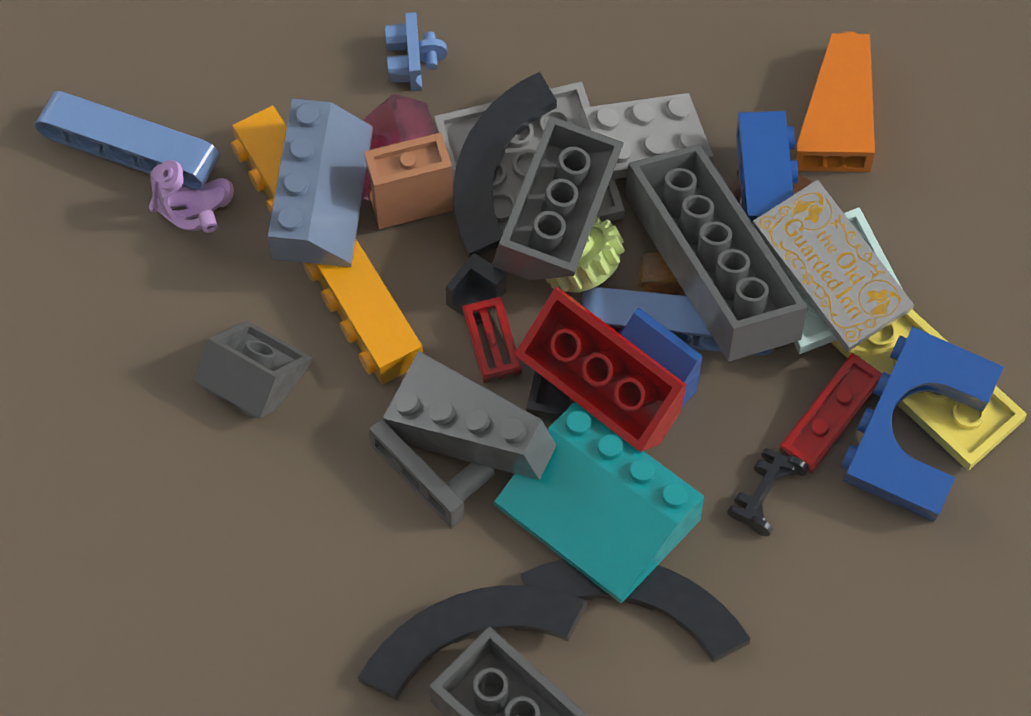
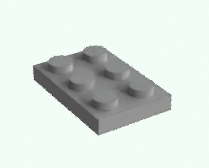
M689 93L583 107L579 116L583 128L624 142L611 179L627 177L629 162L696 144L701 145L710 160L714 157Z

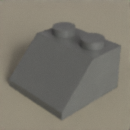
M245 321L208 338L193 381L204 386L205 390L212 396L225 398L237 405L239 410L245 415L260 419L279 409L308 369L313 358L251 322Z

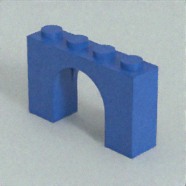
M912 326L907 338L899 335L890 355V358L897 361L891 374L883 371L873 393L880 396L875 411L866 408L857 428L858 431L864 433L858 447L850 444L840 467L848 470L844 477V482L934 522L942 510L956 477L922 463L902 450L892 430L893 410L903 399L910 395L921 392H934L983 412L989 403L1004 366Z

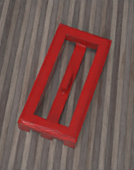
M501 296L462 306V312L482 382H491V379L498 377V380L506 378V375L512 373L514 376L522 374L520 360L514 355L516 347ZM487 309H495L510 364L503 365ZM475 312L480 314L495 368H488L473 315Z

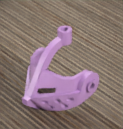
M168 160L154 167L150 173L153 197L149 204V209L153 213L159 212L181 229L188 231L202 229L206 233L213 232L218 228L213 211L218 207L223 208L231 202L234 193L233 184L227 179L219 178L206 183L201 190L190 189L182 186L184 178L181 164L174 160ZM181 207H186V208H187V209H185V210L172 211V209H175V208H181Z

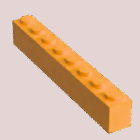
M274 105L233 124L235 140L231 142V147L240 163L246 161L251 170L248 171V174L257 192L264 190L269 198L266 204L271 215L287 126ZM357 239L355 240L351 267L303 263L312 282L318 280L324 290L321 291V296L328 310L331 313L337 310L343 320L339 324L347 341L350 344L356 342L360 348L361 353L358 356L367 374L375 373L381 385L405 374L417 352L423 353V346Z

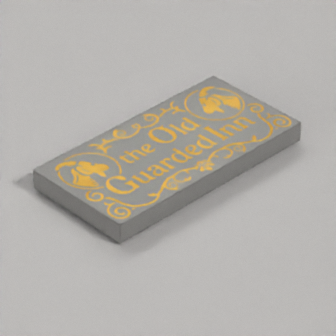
M818 180L753 220L752 224L774 257L847 352L913 309V302Z

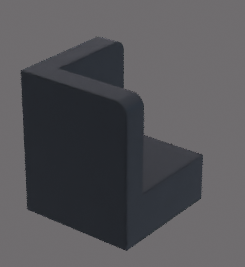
M473 253L445 288L446 305L464 316L462 312V306L500 296L502 298L506 293V273L493 267L491 263ZM479 312L473 313L476 324H480L482 320Z

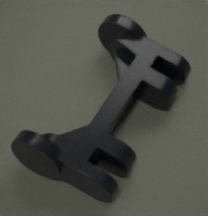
M765 448L761 456L766 461L758 460L754 466V470L764 476L752 497L742 492H739L735 497L734 502L745 510L731 505L727 513L732 518L748 525L754 532L768 537L773 528L763 514L762 504L777 480L788 475L793 476L797 474L804 476L809 467L797 457H786Z

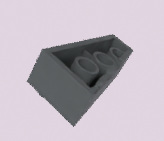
M420 351L417 352L383 417L387 425L408 446L540 480L556 447V443L541 419Z

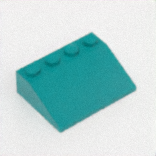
M574 402L547 429L556 443V447L540 480L514 474L494 501V506L621 604L701 520L704 496L646 452L638 451L578 403Z

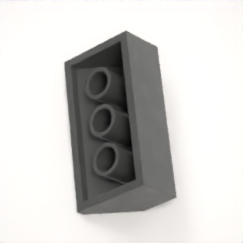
M550 115L499 242L493 267L528 280L574 276L624 142Z

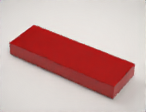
M851 353L780 444L779 450L786 456H794L804 461L809 467L808 471L813 474L872 398L882 372L854 353Z

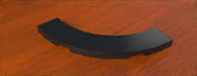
M540 71L520 81L498 97L479 117L461 149L453 183V204L456 227L468 258L473 253L480 256L498 248L503 235L494 211L493 184L499 164L505 154V149L516 134L519 135L533 121L557 108V100Z
M564 559L540 565L521 573V580L526 586L549 588L584 600L613 598ZM657 565L623 601L650 610L655 609L675 620L677 625L697 641L713 663L750 644L751 639L746 631L720 601L690 579L668 568Z
M526 585L485 587L454 595L417 613L396 629L368 660L358 676V680L360 683L397 700L412 677L432 659L431 656L453 642L456 644L470 637L482 634L489 626L493 630L515 628V630L539 632L569 641L587 606L586 600L565 592Z

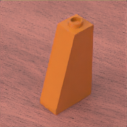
M852 31L832 33L798 138L794 160H797L798 171L871 172L875 155L870 34H858Z

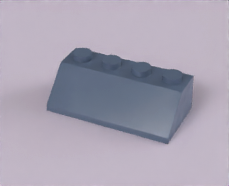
M292 99L268 232L272 260L345 267L352 266L367 171L364 151L370 150L373 127L332 102Z

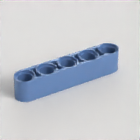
M54 91L35 122L36 129L50 140L150 174L154 167L168 160H174L180 163L183 169L184 180L182 186L195 190H201L220 158L219 151L205 140L61 91Z
M594 287L582 293L581 305L619 334L622 333L633 313L640 308L693 349L722 352L687 296ZM774 348L752 355H767L773 352Z

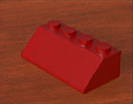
M559 287L553 289L514 354L640 452L660 445L681 412L686 384Z

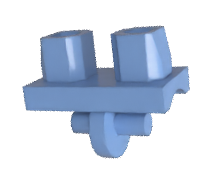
M416 12L405 13L406 23L385 26L387 51L408 49V55L387 57L389 82H410L411 91H422L420 61L426 63L427 69H436L438 67L437 62L447 56V45L444 41L435 39L434 32H426L424 40L419 41Z

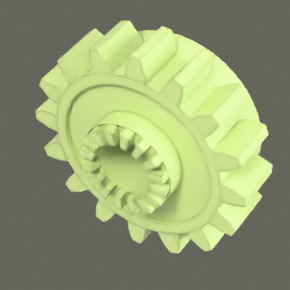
M596 217L574 276L546 279L547 283L549 282L553 289L560 286L564 292H582L606 281L616 271L620 263V254L625 251L622 246L624 241L616 226H613L608 219L601 222L600 218Z

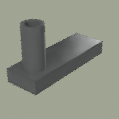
M382 418L369 428L370 446L451 529L464 519L463 501L495 476L493 468L470 463L445 484Z

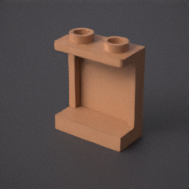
M442 132L364 151L372 186L369 198L378 229L454 211L452 164Z

